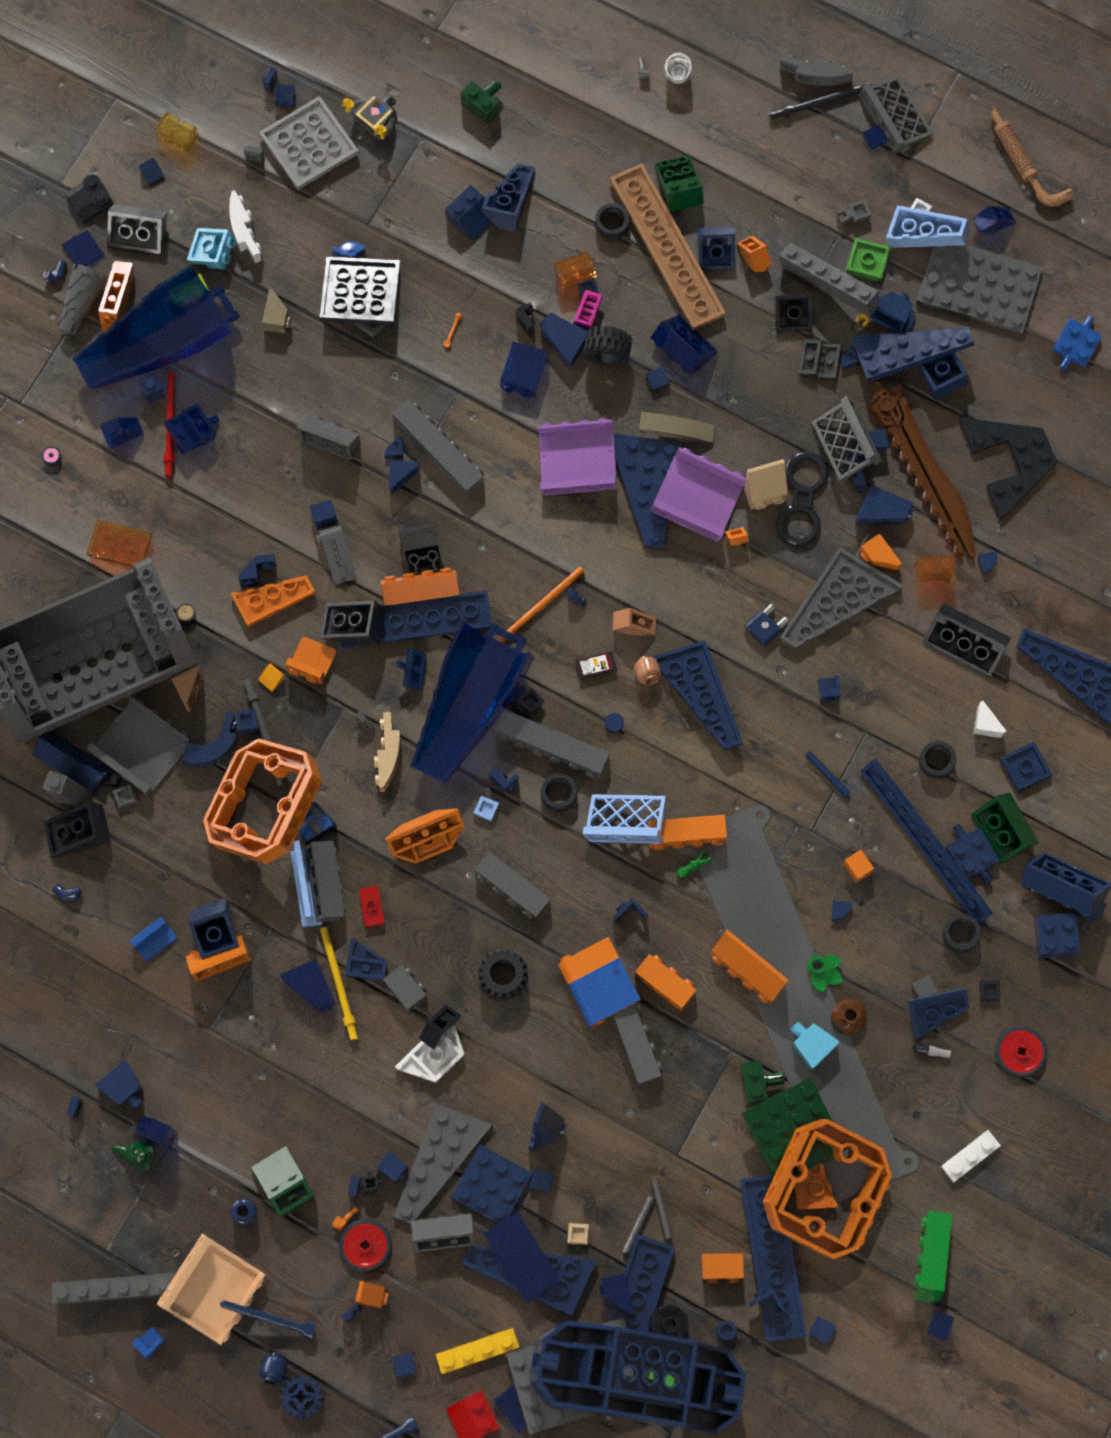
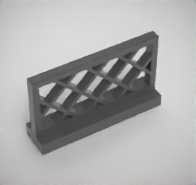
M899 76L872 86L870 84L863 86L859 97L894 154L900 152L903 147L933 135L931 128ZM896 83L899 91L890 89L889 86ZM874 91H884V97L876 95ZM887 93L897 96L896 101L886 99ZM899 97L906 99L908 105L898 103ZM884 103L894 106L892 112L885 110L883 107ZM896 107L906 110L905 115L902 116L894 113ZM907 113H914L917 119L913 120L906 117ZM892 118L902 120L901 126L894 124ZM907 122L913 124V131L904 128V123ZM916 127L924 128L926 133L915 132ZM901 132L911 135V138L904 141Z
M847 396L840 399L841 404L812 421L836 475L841 482L870 464L874 463L877 465L882 461L855 403ZM843 410L842 420L835 419L836 414ZM823 421H829L826 430H822L819 427V424ZM833 422L840 423L837 432L831 431ZM844 425L851 426L849 435L842 434ZM829 434L836 436L833 445L827 444ZM840 437L847 438L844 447L837 446ZM852 439L858 441L856 450L849 448ZM836 449L843 450L840 460L833 457ZM847 451L854 453L851 462L844 461ZM862 454L866 460L860 464L856 463L858 455ZM842 465H850L848 471L842 475Z

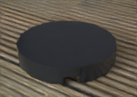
M666 1304L659 1306L652 1312L648 1327L650 1333L684 1338L688 1333L689 1322L687 1315L681 1308Z

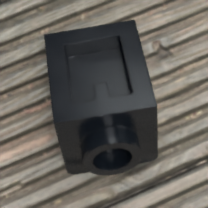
M531 302L527 305H521L516 311V320L527 335L534 332L535 324L534 319L530 315L533 313Z
M531 688L515 701L511 710L515 714L528 719L530 714L540 708L545 701Z

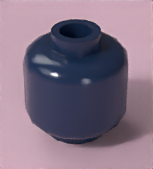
M239 1199L231 1207V1217L238 1225L249 1226L257 1219L258 1209L249 1199Z
M270 1353V1356L263 1357L261 1361L259 1376L266 1384L278 1385L279 1382L285 1379L288 1363L282 1358L281 1354Z

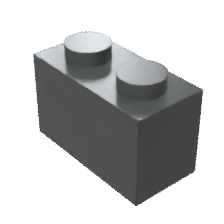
M400 965L386 976L383 981L409 1013L427 999L425 994L427 990L421 982L417 984L414 981L413 977L415 975L408 967L405 969Z

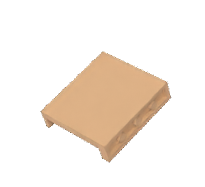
M201 1234L157 1305L221 1345L229 1339L231 1335L230 1330L234 1324L239 1323L243 1314L221 1308L220 1302L226 1300L248 1307L253 1301V1294L256 1289L262 1287L266 1274L204 1234Z

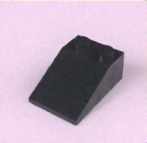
M375 600L326 603L320 639L358 645H379L386 609Z
M88 801L43 822L51 858L91 849L111 841L103 804Z

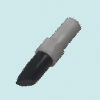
M912 1046L914 1051L928 1054L929 1056L950 1058L951 1055L950 1050L936 1048L935 1046Z

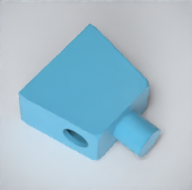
M797 1022L790 1029L798 1037L793 1043V1047L811 1071L840 1043L814 1023L806 1029L800 1022Z

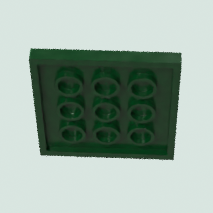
M811 1077L740 1113L773 1178L796 1128L820 1119H829L833 1122ZM815 1139L804 1163L809 1170L834 1157V1148ZM796 1166L792 1169V1174L794 1177L798 1173V1169Z

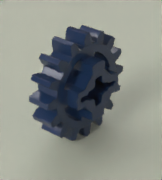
M300 1374L299 1379L292 1376L293 1382L290 1383L286 1380L287 1388L280 1389L284 1392V1395L279 1396V1399L284 1400V1403L280 1406L287 1407L285 1413L289 1414L292 1412L293 1419L297 1415H299L300 1420L304 1419V1415L310 1419L311 1412L313 1411L317 1414L318 1410L316 1407L323 1406L319 1402V1399L324 1398V1395L319 1394L323 1388L316 1387L318 1384L317 1380L311 1382L312 1376H308L307 1379H304L303 1374ZM298 1384L297 1389L293 1393H289L291 1388ZM306 1384H309L315 1393H309L306 1389ZM301 1391H303L304 1395L311 1396L310 1398L303 1399V1403L292 1397H297V1395L301 1394ZM289 1401H294L297 1404V1411L291 1407ZM310 1401H314L313 1405L306 1410V1405Z

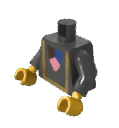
M376 95L357 101H352L349 98L344 99L341 107H347L345 110L347 113L353 110V120L377 140L384 139L386 135L394 130L395 117L392 107L396 104V101L392 96L388 95L383 101Z

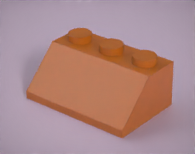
M242 935L238 936V947L201 959L198 949L191 951L190 955L186 956L190 973L195 981H200L251 961Z

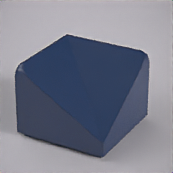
M276 83L275 105L293 107L294 85Z

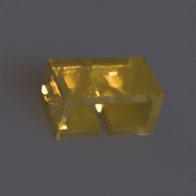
M165 112L155 127L157 138L163 143L168 142L178 151L183 150L188 153L199 137L197 128L185 121L178 124L180 118Z

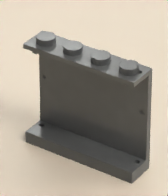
M130 695L128 697L130 700L129 704L96 744L90 743L86 749L89 754L112 769L113 772L149 798L184 755L187 742L191 743L189 740L190 736L183 730L177 731L174 728L175 725L170 720L166 719L164 721L159 717L160 713L155 709L151 708L149 710L145 707L146 703L139 697L133 698Z

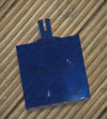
M197 403L182 410L181 414L166 420L164 425L183 455L215 440L217 433L212 424L219 422V417L215 414L207 418Z

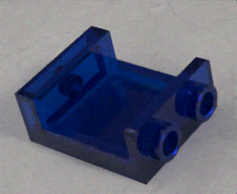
M513 341L500 379V388L508 393L516 392L526 398H536L544 366L547 365L549 359L548 351Z

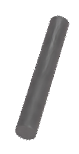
M658 1178L652 1179L650 1181L665 1240L670 1239L673 1236Z
M647 1196L623 1248L624 1253L630 1255L636 1234L639 1235L654 1203V1198Z

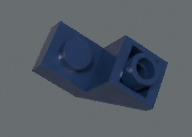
M275 555L255 556L238 576L240 585L252 587L255 584H259L258 569L267 571L271 570L272 567H277Z

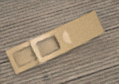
M383 712L384 719H380V728L384 730V737H381V747L385 750H377L378 756H374L375 768H378L379 775H375L376 786H379L380 792H385L389 786L400 756L401 734L400 730H393L391 712Z

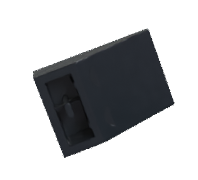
M435 523L398 530L407 574L414 573V576L422 575L421 572L429 570L437 573L440 572V569L444 568Z

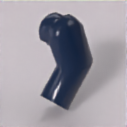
M59 260L56 270L52 272L45 271L43 278L49 283L62 279L67 263Z
M56 884L52 889L65 902L76 901L82 895L79 887L65 890L60 884Z

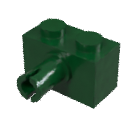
M493 79L485 89H482L471 81L460 93L461 104L485 123L489 124L500 113L499 101L493 96L502 88V85L499 81L497 82L496 79Z
M761 1060L741 1063L740 1069L747 1106L759 1104L767 1100V1087L785 1085L783 1072L765 1075Z

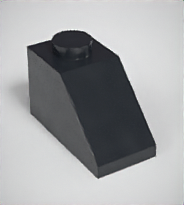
M445 1004L426 1023L418 1039L435 1050L449 1034L461 1015Z

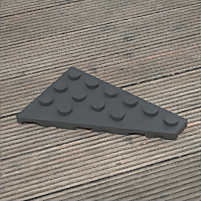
M839 547L779 640L796 650L900 591L902 584Z

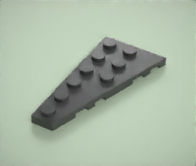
M437 1104L393 1217L410 1224L411 1221H416L493 1124Z

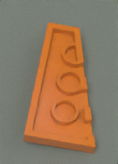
M823 1163L809 1169L804 1181L795 1183L797 1210L838 1207L831 1192L832 1188L830 1183H828Z

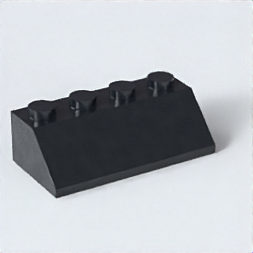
M943 603L923 642L991 677L1011 637Z

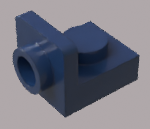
M493 768L489 772V778L504 793L509 790L513 791L519 784V776L517 774L507 781L508 777L502 770L497 771Z

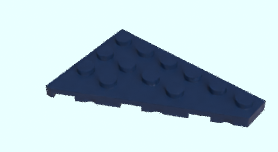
M614 433L616 465L624 483L644 546L646 548L663 550L668 519L650 510L673 458L680 447V443Z

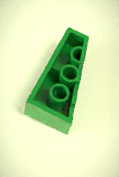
M928 1210L926 1217L922 1216L921 1228L924 1230L923 1236L920 1235L918 1247L921 1248L920 1255L918 1254L916 1263L918 1273L915 1275L914 1286H916L914 1300L938 1304L944 1293L952 1214Z

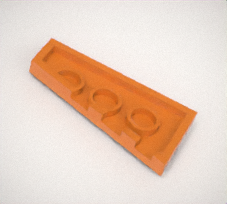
M306 575L277 584H267L256 589H246V591L239 593L233 592L231 596L247 627H250L316 593Z

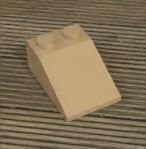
M784 459L747 470L744 491L751 510L755 508L760 510L772 503L775 505L781 504L787 499L788 490Z

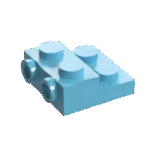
M197 228L187 261L190 264L206 265L211 269H225L226 264H229L231 260L230 250L236 245L235 237L229 230Z

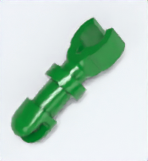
M702 851L696 860L692 859L688 865L679 868L677 876L685 878L691 871L698 870L699 866L709 864L712 858L702 859L703 856L708 854L707 851Z

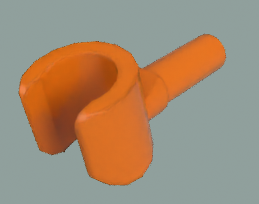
M355 1207L343 1219L337 1216L332 1226L342 1230L347 1221L358 1212V1209Z

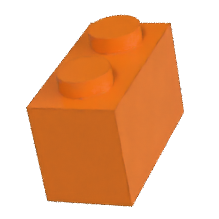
M743 1253L702 1254V1281L707 1280V1284H719V1280H727V1284L739 1283V1280H743Z

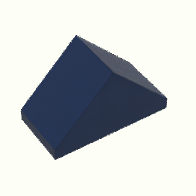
M390 461L389 490L392 495L420 471L418 462Z

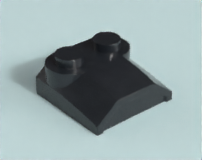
M93 174L86 176L81 184L65 193L83 223L109 210L114 204L100 178Z

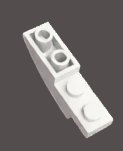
M234 190L231 192L229 208L234 236L240 251L248 249L254 262L257 263L262 260L260 253L263 252L259 243L253 241V238H255L251 230L253 228L251 223L253 217L250 211H246L243 207L245 202L242 196H238Z

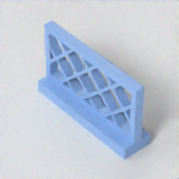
M592 794L587 826L583 829V835L588 842L662 844V827L667 797ZM597 800L605 801L607 804L598 811L596 809ZM617 801H623L625 805L616 811L612 805ZM636 801H641L644 805L637 811H634L631 805ZM654 802H661L660 807L654 812L649 807ZM611 808L615 813L608 819H605L602 814ZM629 808L633 814L624 820L620 814ZM645 809H648L652 814L642 820L638 815ZM599 816L603 819L604 822L599 826H592L593 821ZM616 817H619L622 823L617 827H612L609 823ZM637 817L641 823L636 827H630L628 823ZM655 817L658 820L657 828H649L646 824Z
M299 840L294 841L295 851L290 852L302 926L305 928L322 925V922H316L306 852Z

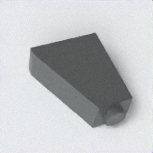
M50 770L42 787L51 800L74 808L91 801L93 796L91 791L68 776Z

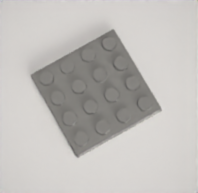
M320 96L259 132V136L297 190L359 154L357 147Z

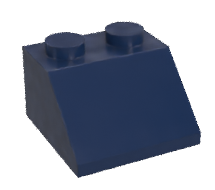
M472 185L468 186L445 208L446 219L471 241L492 223L482 212L485 197Z
M734 226L697 228L698 264L702 270L735 269Z

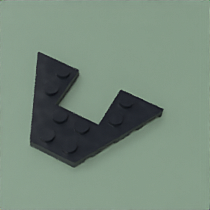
M960 418L959 422L972 454L1008 443L1020 474L989 483L986 486L997 515L1002 520L1017 502L1056 464L1055 455L1043 428Z

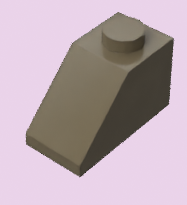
M269 289L262 320L263 329L286 334L287 327L291 325V316H289L287 308L276 293Z

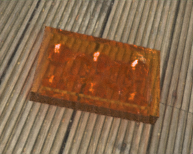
M97 519L86 554L89 557L133 567L132 564L145 559L152 533Z

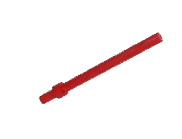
M168 372L166 449L163 455L165 477L167 478L172 477L173 464L175 463V455L173 454L175 372Z

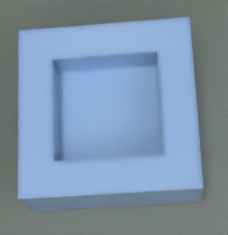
M481 796L474 810V815L492 822L499 803Z

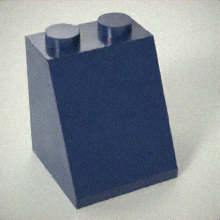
M227 898L190 910L188 924L201 959L239 946L234 916Z

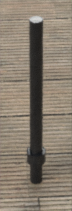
M868 82L793 106L787 105L780 110L770 112L769 118L772 120L782 116L784 118L792 116V113L860 93L863 86L867 84L872 86V84Z

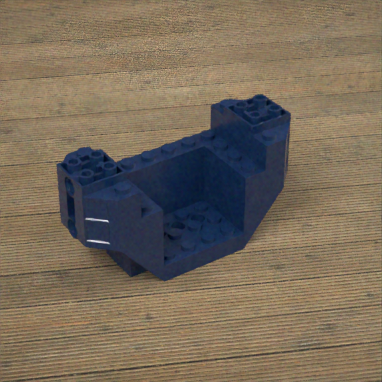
M564 1321L535 1340L528 1382L532 1384L544 1404L549 1407L644 1422L706 1435H717L740 1417L746 1374L727 1349L699 1341L622 1327ZM627 1367L633 1370V1377L631 1379H626L624 1376V1370ZM647 1371H651L654 1375L651 1383L645 1381L644 1375ZM669 1374L674 1377V1384L671 1387L665 1383V1378Z

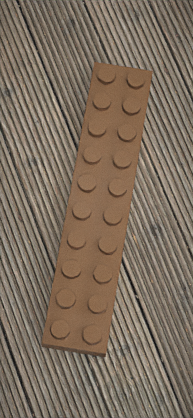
M641 163L610 177V183L627 210L630 219L692 331L725 316V310L644 165Z

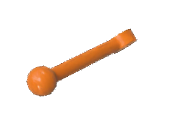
M460 313L455 315L456 319L450 334L443 343L445 348L451 346V338L458 321L462 319V314Z

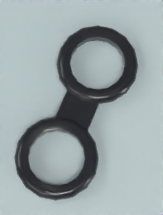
M812 452L794 454L785 465L786 481L794 490L792 504L785 507L777 517L776 530L781 539L794 546H804L813 542L821 529L820 518L816 511L811 508L813 492L820 490L825 485L828 478V467L818 454ZM801 460H810L818 465L821 475L816 483L802 485L794 480L792 467ZM793 512L805 513L813 522L812 531L803 538L790 536L784 528L785 518Z

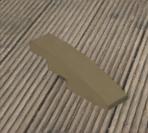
M641 412L639 432L657 433L660 437L676 438V441L713 444L715 425L682 417Z

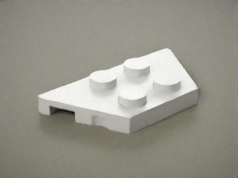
M455 1025L435 1050L421 1041L395 1068L437 1083L464 1056Z

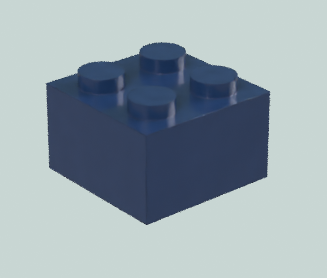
M956 353L918 365V372L935 400L968 384V374Z
M1077 913L1036 916L1034 919L1037 958L1075 957L1081 952Z

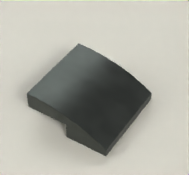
M804 339L798 374L809 378L837 381L842 345L826 344L822 340Z

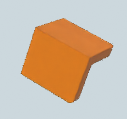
M862 850L845 859L843 863L856 883L874 871V867Z

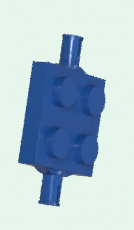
M1088 315L1084 323H1079L1069 318L1052 348L1053 351L1064 358L1059 366L1060 369L1063 368V371L1067 370L1070 362L1076 363L1083 368L1088 363L1102 337L1101 334L1090 328L1094 317L1091 318Z

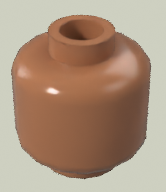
M643 656L634 665V671L640 683L653 685L659 681L662 672L655 658Z

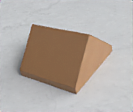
M194 667L171 679L188 713L193 712L204 680L199 667Z

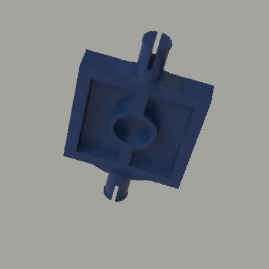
M957 824V827L954 826L953 829L958 838L946 846L949 854L967 879L980 875L985 885L991 883L993 880L987 871L990 867L1000 862L981 828L971 833H965L960 824Z

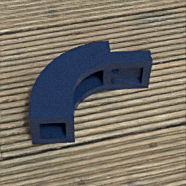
M885 429L869 432L878 453H887L889 445ZM858 441L853 444L851 449L856 450ZM849 452L847 461H852L854 453ZM859 454L856 463L864 462L865 456ZM846 464V472L848 471L850 465ZM863 469L852 476V485L856 487L857 493L865 492L867 486Z
M226 712L221 734L214 742L207 745L187 742L182 759L185 766L196 768L214 766L225 760L233 752L239 740L237 734L233 733L236 732L238 726L234 714Z

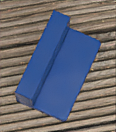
M160 917L130 940V942L144 960L148 962L173 943L177 936L163 918Z

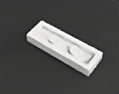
M987 1130L943 1164L941 1168L954 1183L1001 1145L990 1131Z

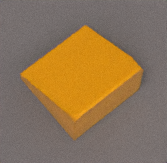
M269 663L258 681L273 692L285 677Z

